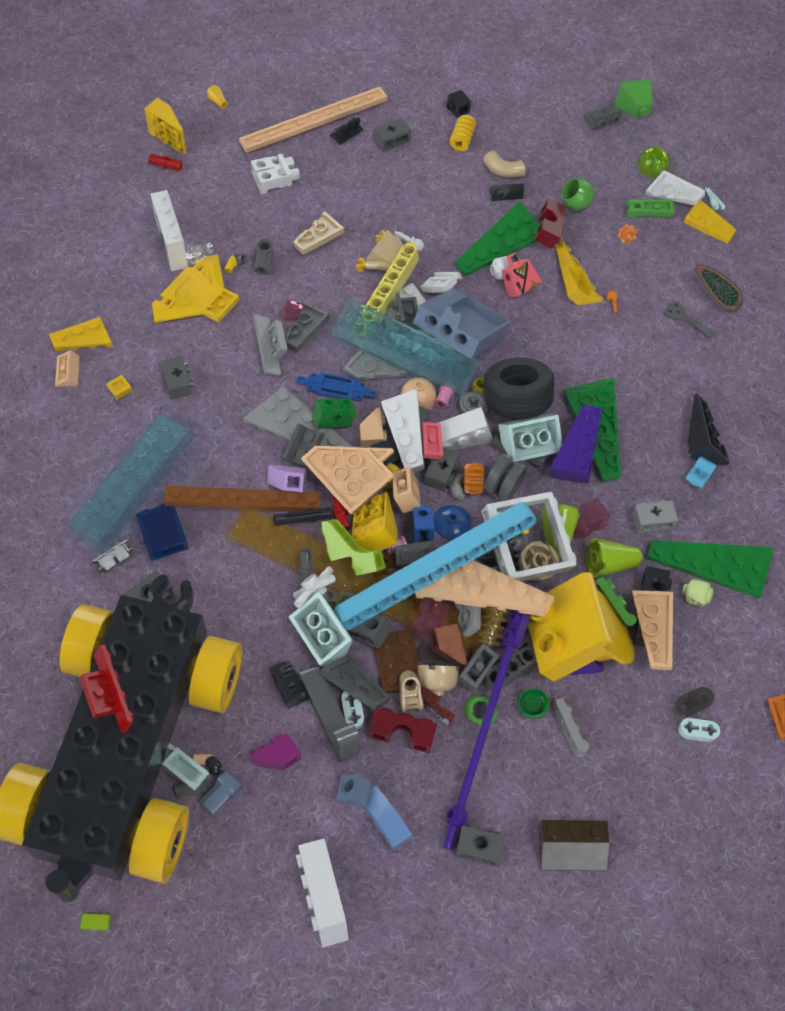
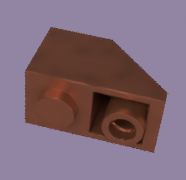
M458 624L428 630L433 652L454 666L467 664V652L463 648L462 631L458 628Z

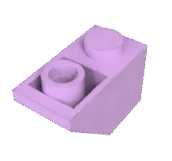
M269 464L267 484L285 491L303 492L307 468Z

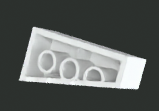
M417 389L381 401L404 468L410 466L413 473L425 469Z
M325 839L298 845L300 854L296 855L298 867L304 869V874L301 875L304 889L308 888L310 895L306 896L309 910L313 909L315 916L311 917L314 931L319 932L322 948L349 940L346 919Z

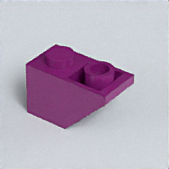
M288 733L275 736L270 741L271 743L265 747L260 746L256 748L250 756L254 766L281 771L286 770L301 760V753Z

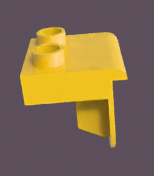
M581 573L546 592L554 596V602L545 616L530 614L528 626L540 674L553 682L595 660L601 662L614 659L623 665H628L634 660V646L629 631L610 600L597 590L592 573Z

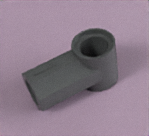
M261 239L257 244L258 250L254 272L258 275H265L269 273L271 259L273 258V243L269 239Z

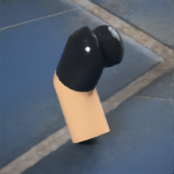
M194 754L193 760L199 765H206L210 768L209 773L211 775H219L221 773L220 768L222 764L214 755Z

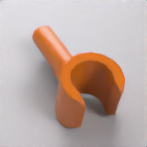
M608 290L606 301H612L614 314H618L616 304L617 292Z

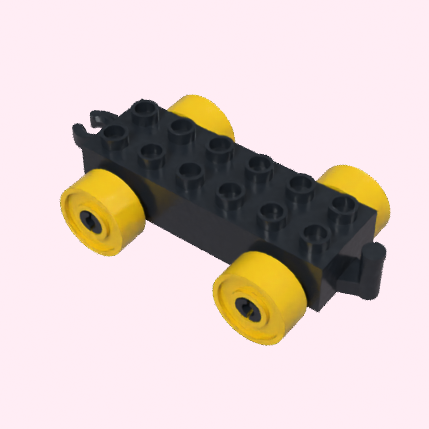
M162 574L154 579L150 585L147 601L121 595L115 611L86 604L80 605L75 610L69 620L62 640L60 669L64 674L79 678L84 673L99 671L94 654L99 645L105 644L107 651L110 652L112 657L113 669L118 673L120 688L125 692L126 705L128 710L132 712V725L127 732L121 733L115 714L93 718L83 690L52 770L20 762L10 769L0 787V840L21 845L34 858L57 864L58 870L48 874L45 883L47 889L63 902L69 903L74 901L79 894V890L92 874L121 881L128 859L130 875L166 884L169 881L177 865L187 832L189 808L185 805L158 798L150 800L188 689L190 706L223 714L232 699L243 655L242 643L214 636L207 637L203 615L190 612L194 593L189 580L182 581L180 585L181 596L173 603H167L162 599V593L170 584L167 575Z

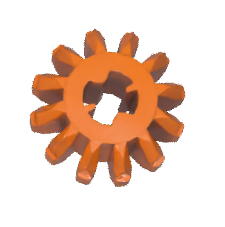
M471 463L464 466L463 488L465 493L476 495L483 492L484 467L482 464Z

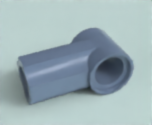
M227 770L221 774L215 782V786L199 802L213 816L229 799H234L242 791L244 784Z

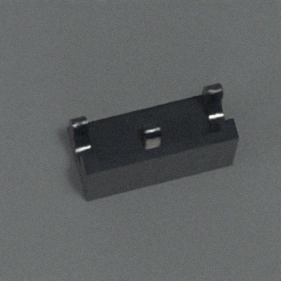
M289 660L270 667L271 675L288 709L309 700Z

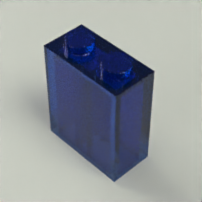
M163 503L159 507L144 509L136 513L151 561L189 549L175 506H164Z

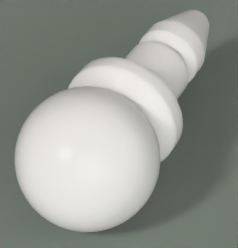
M394 232L405 243L411 242L416 244L418 252L424 248L422 240L415 239L414 236L410 238L402 232Z

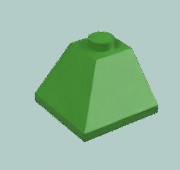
M650 78L620 83L614 105L615 109L621 108L622 112L633 117L650 115L653 104Z

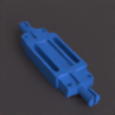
M323 372L321 374L311 373L309 378L302 376L297 378V383L307 385L308 392H313L320 396L334 399L351 398L352 401L361 402L364 397L375 399L376 391L366 390L365 383L356 382V379Z

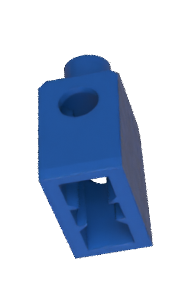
M421 503V507H414L412 511L413 543L434 540L433 510L431 507H427L425 503ZM426 530L425 534H420V531Z

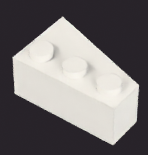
M481 407L439 422L441 424L442 445L449 450L491 443L493 440L489 423Z

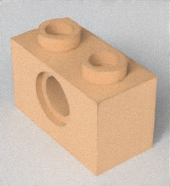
M410 466L393 472L395 476L392 479L394 499L401 511L406 513L413 511L414 507H421L419 482Z

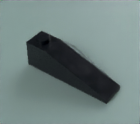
M696 393L693 399L688 435V454L693 460L703 457L715 465H728L730 462L725 445H721L717 438L720 436V433L712 423L714 419L709 406Z

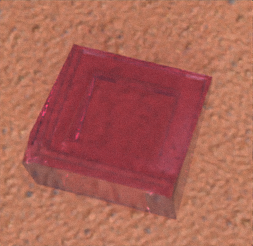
M288 300L281 311L282 320L297 319L304 304Z

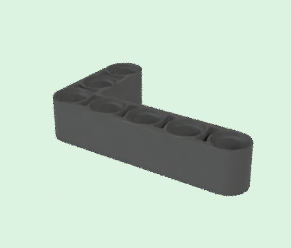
M482 607L481 618L500 643H502L503 634L506 629H501L498 625H505L507 627L509 614L506 611L498 610L497 607ZM492 609L495 611V613L491 614L487 612V610ZM525 635L521 647L513 650L509 666L513 667L516 671L511 672L507 670L502 688L531 670L535 665L537 659L534 647ZM523 656H528L532 660L526 661L523 659ZM501 662L490 668L486 674L484 685L489 691H492L495 683L490 680V677H497Z
M318 664L299 671L298 675L332 749L341 763L360 754V737L353 723H346L325 677L319 674L321 672Z

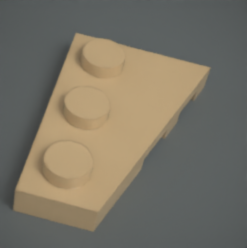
M324 211L321 214L322 217L319 220H315L309 230H305L293 241L294 247L302 255H306L344 234V227Z

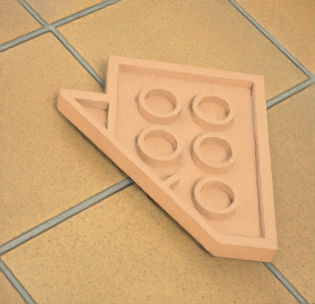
M314 446L301 458L351 515L395 477L383 464L394 453L392 448Z

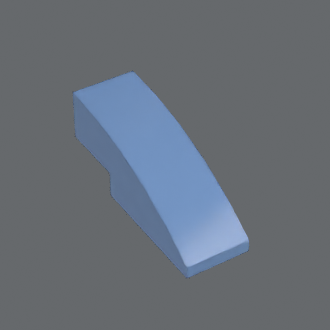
M377 786L371 788L367 805L364 808L380 834L384 836L394 851L410 841L412 834Z

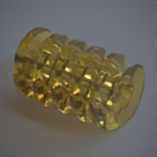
M490 606L483 610L488 615L481 616V619L486 622L481 623L480 628L483 631L476 632L477 636L481 639H474V641L480 644L484 643L490 647L500 646L496 638H502L503 635L498 630H505L501 622H507L508 620L503 617V614H510L508 610H498L497 607Z

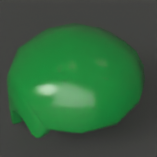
M537 688L526 689L520 695L518 701L519 710L529 719H541L550 708V700L543 690Z

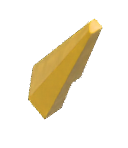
M562 237L560 243L555 244L568 298L577 305L602 302L604 300L603 297L595 292V285L591 284L587 273L577 258L570 255L571 249L565 245Z

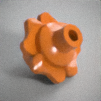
M625 224L623 228L618 230L619 234L617 237L622 243L630 244L633 240L637 239L636 234L638 231L634 229L633 225Z

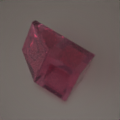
M598 497L581 506L580 516L573 536L575 540L580 537L586 538L592 531L596 529L602 530L608 525L607 522L610 514Z

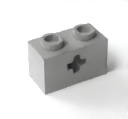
M659 500L655 503L641 502L635 505L632 512L637 533L671 530L675 528L678 522L673 500Z

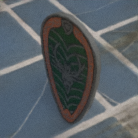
M697 264L695 266L696 276L700 284L719 308L727 312H734L742 306V292L731 279L710 266L704 264Z

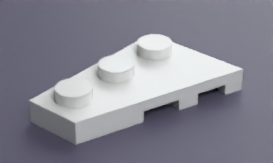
M663 171L645 191V195L696 206L705 196V190L669 172Z

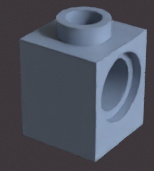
M359 772L342 775L336 800L349 807H366L372 781L364 778V774Z

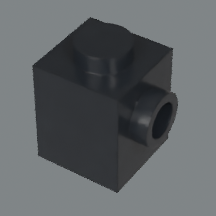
M462 90L448 94L446 106L458 118L470 113L471 100Z

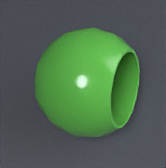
M583 178L571 179L562 189V201L568 209L573 211L584 210L590 206L594 199L593 186L588 180Z

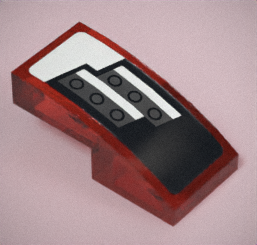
M422 687V700L426 707L439 720L451 727L455 714L439 706L440 696Z

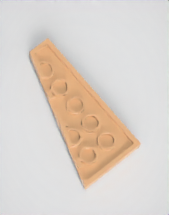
M474 560L415 593L416 598L421 599L429 597L434 598L435 601H442V599L454 601L455 604L483 608L491 606L503 611L512 609L518 610L519 613L545 616L554 602V596Z

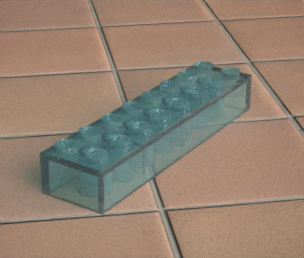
M351 298L348 299L333 327V337L413 376L425 378L438 388L440 386H447L459 398L463 397L480 362L476 358L471 360L449 345Z
M160 412L66 524L70 534L99 552L103 549L106 550L193 441L191 428Z

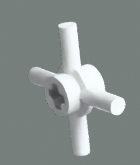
M327 567L318 577L315 573L307 577L301 583L303 588L293 593V597L296 599L294 605L300 608L317 592H321L323 595L327 591L325 586L336 580L335 576L332 575L333 569Z

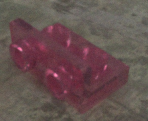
M429 597L426 600L422 599L419 611L422 613L420 618L416 617L413 629H416L415 637L430 641L428 630L444 627L450 605L432 600Z

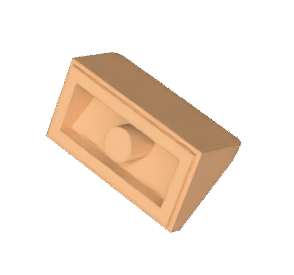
M72 350L57 356L56 387L78 385L80 356Z

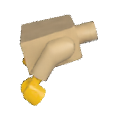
M389 230L386 232L380 231V236L376 235L377 244L366 258L367 261L365 262L363 258H359L357 260L358 264L355 265L356 270L359 272H363L365 269L387 271L403 246L400 237L393 235Z

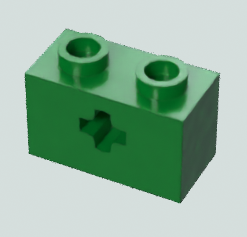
M351 398L317 399L312 418L317 428L351 427L357 410Z

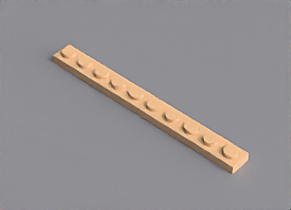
M377 87L240 137L239 142L245 152L249 153L386 102L387 95L381 87Z

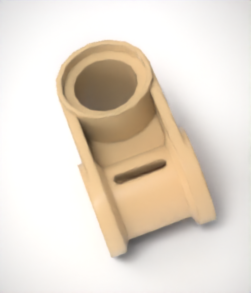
M404 671L399 677L402 713H406V710L414 709L423 711L419 679L415 672ZM410 679L415 680L412 685H410V686H406V685H405V682H406L407 680H410Z

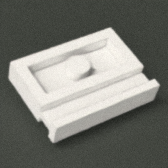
M435 272L434 277H430L421 286L423 292L444 293L457 283V279L462 277L459 272Z

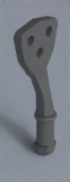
M678 301L669 304L664 311L665 316L673 320L688 322L695 329L706 335V337H713V331L704 326L702 322L688 316L684 307Z

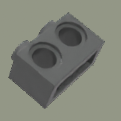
M377 614L346 631L351 638L379 649L392 629L388 619L382 614Z

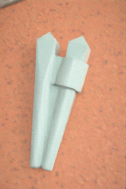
M705 188L713 210H718V208L724 210L725 205L710 188Z

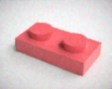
M422 422L423 458L442 459L441 424Z

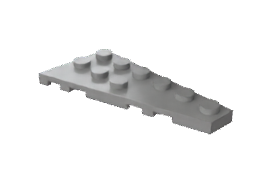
M284 386L243 418V422L251 423L259 429L269 431L290 442L297 424L300 423L307 428L325 434L320 446L352 447L332 428H317L312 418L313 412Z

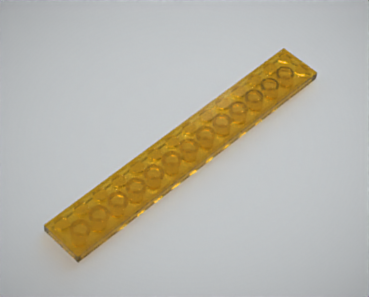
M243 509L226 535L227 539L300 574L298 572L300 550H304V548L312 549V566H314L312 574L315 573L318 577L327 567H331L333 569L332 575L335 576L336 580L325 587L338 594L343 590L357 595L377 583L374 572L356 576L352 568L351 556L331 561L326 550L327 544L286 524L275 526L272 517L257 510ZM416 594L410 595L379 613L429 638L428 630L452 624H458V628H460L458 620L460 611L456 607L444 601H435L434 598H416ZM481 620V627L470 637L462 635L463 648L466 649L467 657L481 641L489 623Z

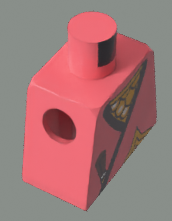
M516 253L506 257L509 266L502 269V276L508 297H519L542 283L541 278L529 259L519 260Z

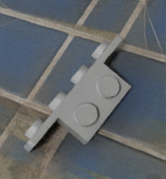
M254 315L253 321L264 373L280 376L281 370L278 360L287 351L282 322L275 320L271 324L269 318Z

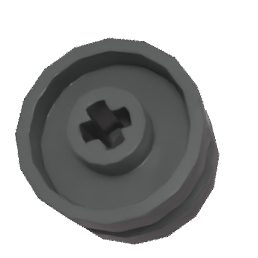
M502 454L491 469L486 479L484 490L491 494L498 492V498L503 501L511 500L522 484L528 466L520 462L513 465V458Z

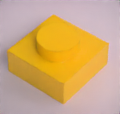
M122 375L106 383L107 388L116 400L132 392V387Z

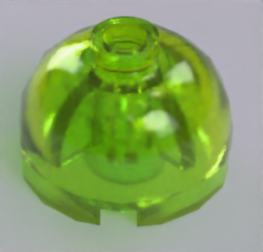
M652 146L646 148L641 153L637 167H639L641 174L644 176L657 178L663 171L668 172L671 160L665 149Z

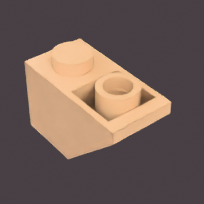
M376 408L360 424L361 447L369 448L372 444H377L381 440L383 442L387 441L386 430L382 428V426H385V415H381L380 408Z

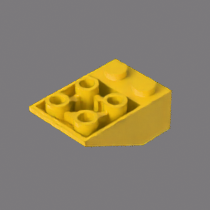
M156 98L144 108L149 134L159 138L164 144L172 146L176 151L186 154L183 129L170 105Z
M387 492L374 496L354 513L352 537L364 549H381L382 551L397 544L398 530Z

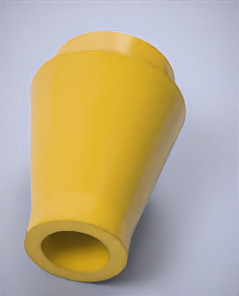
M216 85L208 88V98L221 109L227 107L228 102L221 88Z

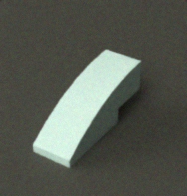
M169 743L161 768L195 791L209 775V772L178 747L175 748Z

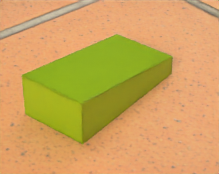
M82 914L80 929L109 931L111 915Z

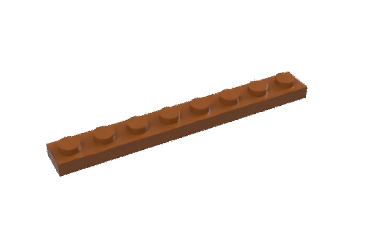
M165 485L164 506L304 511L309 508L320 509V492Z

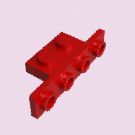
M105 644L99 645L94 654L99 671L82 674L80 681L93 718L115 714L121 733H125L132 725L133 715L126 705L125 692L120 688L118 673L113 669L111 654L107 651Z

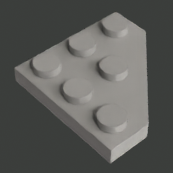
M376 332L343 367V371L357 381L408 377L418 366L419 361Z

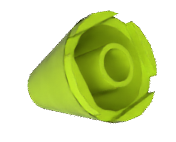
M559 504L558 511L560 516L563 517L564 529L566 534L569 535L571 543L580 511L578 512V509L575 507ZM545 506L541 508L545 544L552 546L557 552L559 560H562Z
M593 538L588 542L587 547H590L589 553L585 554L587 570L593 574L594 578L638 567L643 559L642 552L637 547L599 538Z

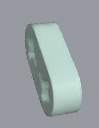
M345 691L341 699L344 719L347 724L353 723V721L349 720L352 719L351 712H355L356 718L360 719L354 725L356 729H360L364 723L361 701L355 699L354 707H350L349 701H345L350 694Z
M686 718L680 723L678 728L680 735L686 739L712 742L720 735L718 724L708 720ZM689 724V725H690V728H692V729H697V730H692V731L689 733V732H688V729H686V728H684V727H686V725ZM708 727H710L711 731L714 733L710 736L707 731L702 730H706Z

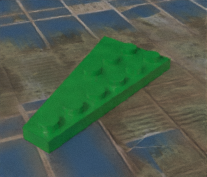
M519 201L455 262V266L465 277L492 264L495 258L508 256L537 243L534 239L540 224Z
M614 377L566 388L563 391L574 419H576L583 405L602 408V422L593 461L602 483L617 480L621 477Z
M653 540L646 559L760 599L774 547Z

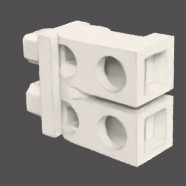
M283 154L251 161V173L261 194L268 193L267 190L276 187L292 186V181L300 177L298 168H294L293 158H284Z

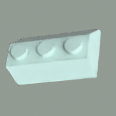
M545 414L530 419L498 424L501 443L508 456L513 458V462L558 453L563 445L559 415Z
M317 592L289 616V619L320 666L326 667L342 659L347 654L353 640L321 592Z

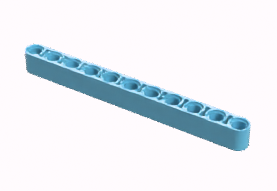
M525 502L517 503L335 607L334 613L344 628L350 630L527 530L536 523L537 518Z

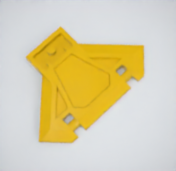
M218 254L195 258L192 261L194 266H187L160 294V297L163 299L161 301L155 300L152 303L155 323L197 315H204L220 323L239 302L240 298L239 295L224 288Z

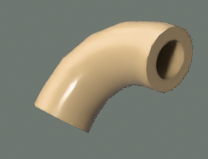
M496 151L488 152L483 158L485 165L491 172L500 177L519 178L526 174L525 165L522 160L505 161Z

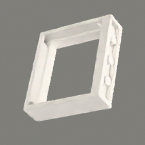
M552 492L491 503L483 508L481 512L485 522L498 515L497 512L505 511L520 502H525L528 506L544 503L563 560L560 563L516 572L507 542H504L493 548L501 573L522 582L568 572L577 565L576 556L570 547V537L564 529L563 517L560 516L558 511L557 499L554 498Z

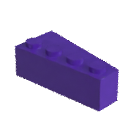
M582 406L550 468L553 479L589 484L602 422L601 407Z

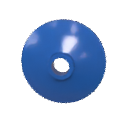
M456 505L441 507L433 517L436 532L447 539H455L468 532L471 527V518L468 512ZM450 517H453V518H455L456 520L452 521V520H450L449 518H450Z

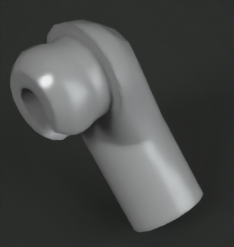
M461 474L455 475L449 487L452 496L458 500H463L466 496L461 487L463 482Z

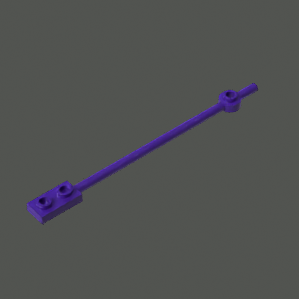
M512 610L509 615L508 624L501 643L505 651L457 804L452 806L446 814L449 829L443 845L444 849L452 850L457 830L462 828L467 821L466 801L513 650L521 647L530 614Z

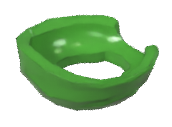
M486 695L470 697L464 706L466 719H470L481 727L484 717L481 719L476 718L472 714L473 706L480 701L488 705L490 697ZM497 707L495 708L491 724L496 721L498 715Z

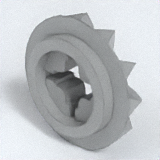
M468 392L460 399V409H462L463 413L477 409L476 407L470 408L471 403L473 405L477 404V408L481 407L484 414L488 410L485 397L479 392Z

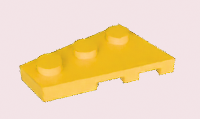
M702 200L696 206H693L683 222L727 244L736 232L732 225Z
M100 317L49 334L55 351L78 350L81 347H113Z

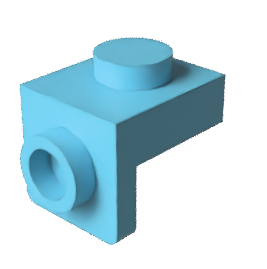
M699 457L685 479L690 481L692 485L702 488L710 478L716 465L703 457Z

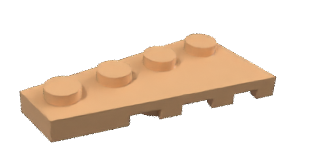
M632 590L650 668L672 670L673 592Z

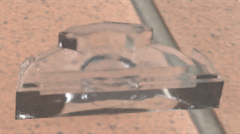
M213 244L192 245L186 251L187 263L193 265L215 251V246Z

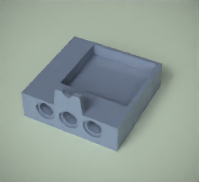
M453 287L420 304L413 324L472 360L505 338L511 321Z

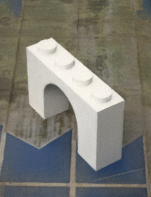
M168 191L151 193L156 224L159 233L163 235L171 271L184 269L188 266L184 240Z

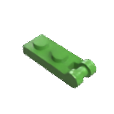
M630 199L626 202L629 218L637 216L673 217L674 215L672 200Z
M602 577L597 580V583L623 621L629 626L634 625L637 617L635 614L627 611L625 608L627 603L622 595H616L613 590L616 587L611 579Z

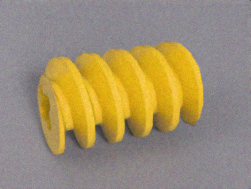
M462 115L457 119L450 137V145L455 150L464 152L468 149L476 127V120L473 117Z

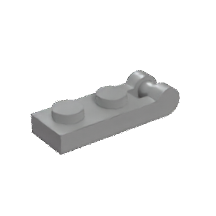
M564 698L557 699L553 705L555 714L574 755L577 758H583L589 750V743L586 740H582L580 726L577 722H574L571 716L572 709L570 705L565 703Z

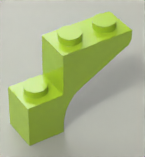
M337 519L321 522L322 534L327 544V554L330 556L331 561L351 556L352 568L356 576L386 568L381 549L367 550L359 546Z

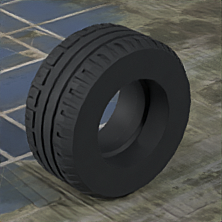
M516 357L501 360L491 366L485 374V403L492 412L504 418L522 420L537 417L548 410L554 401L553 372L546 364L531 358Z

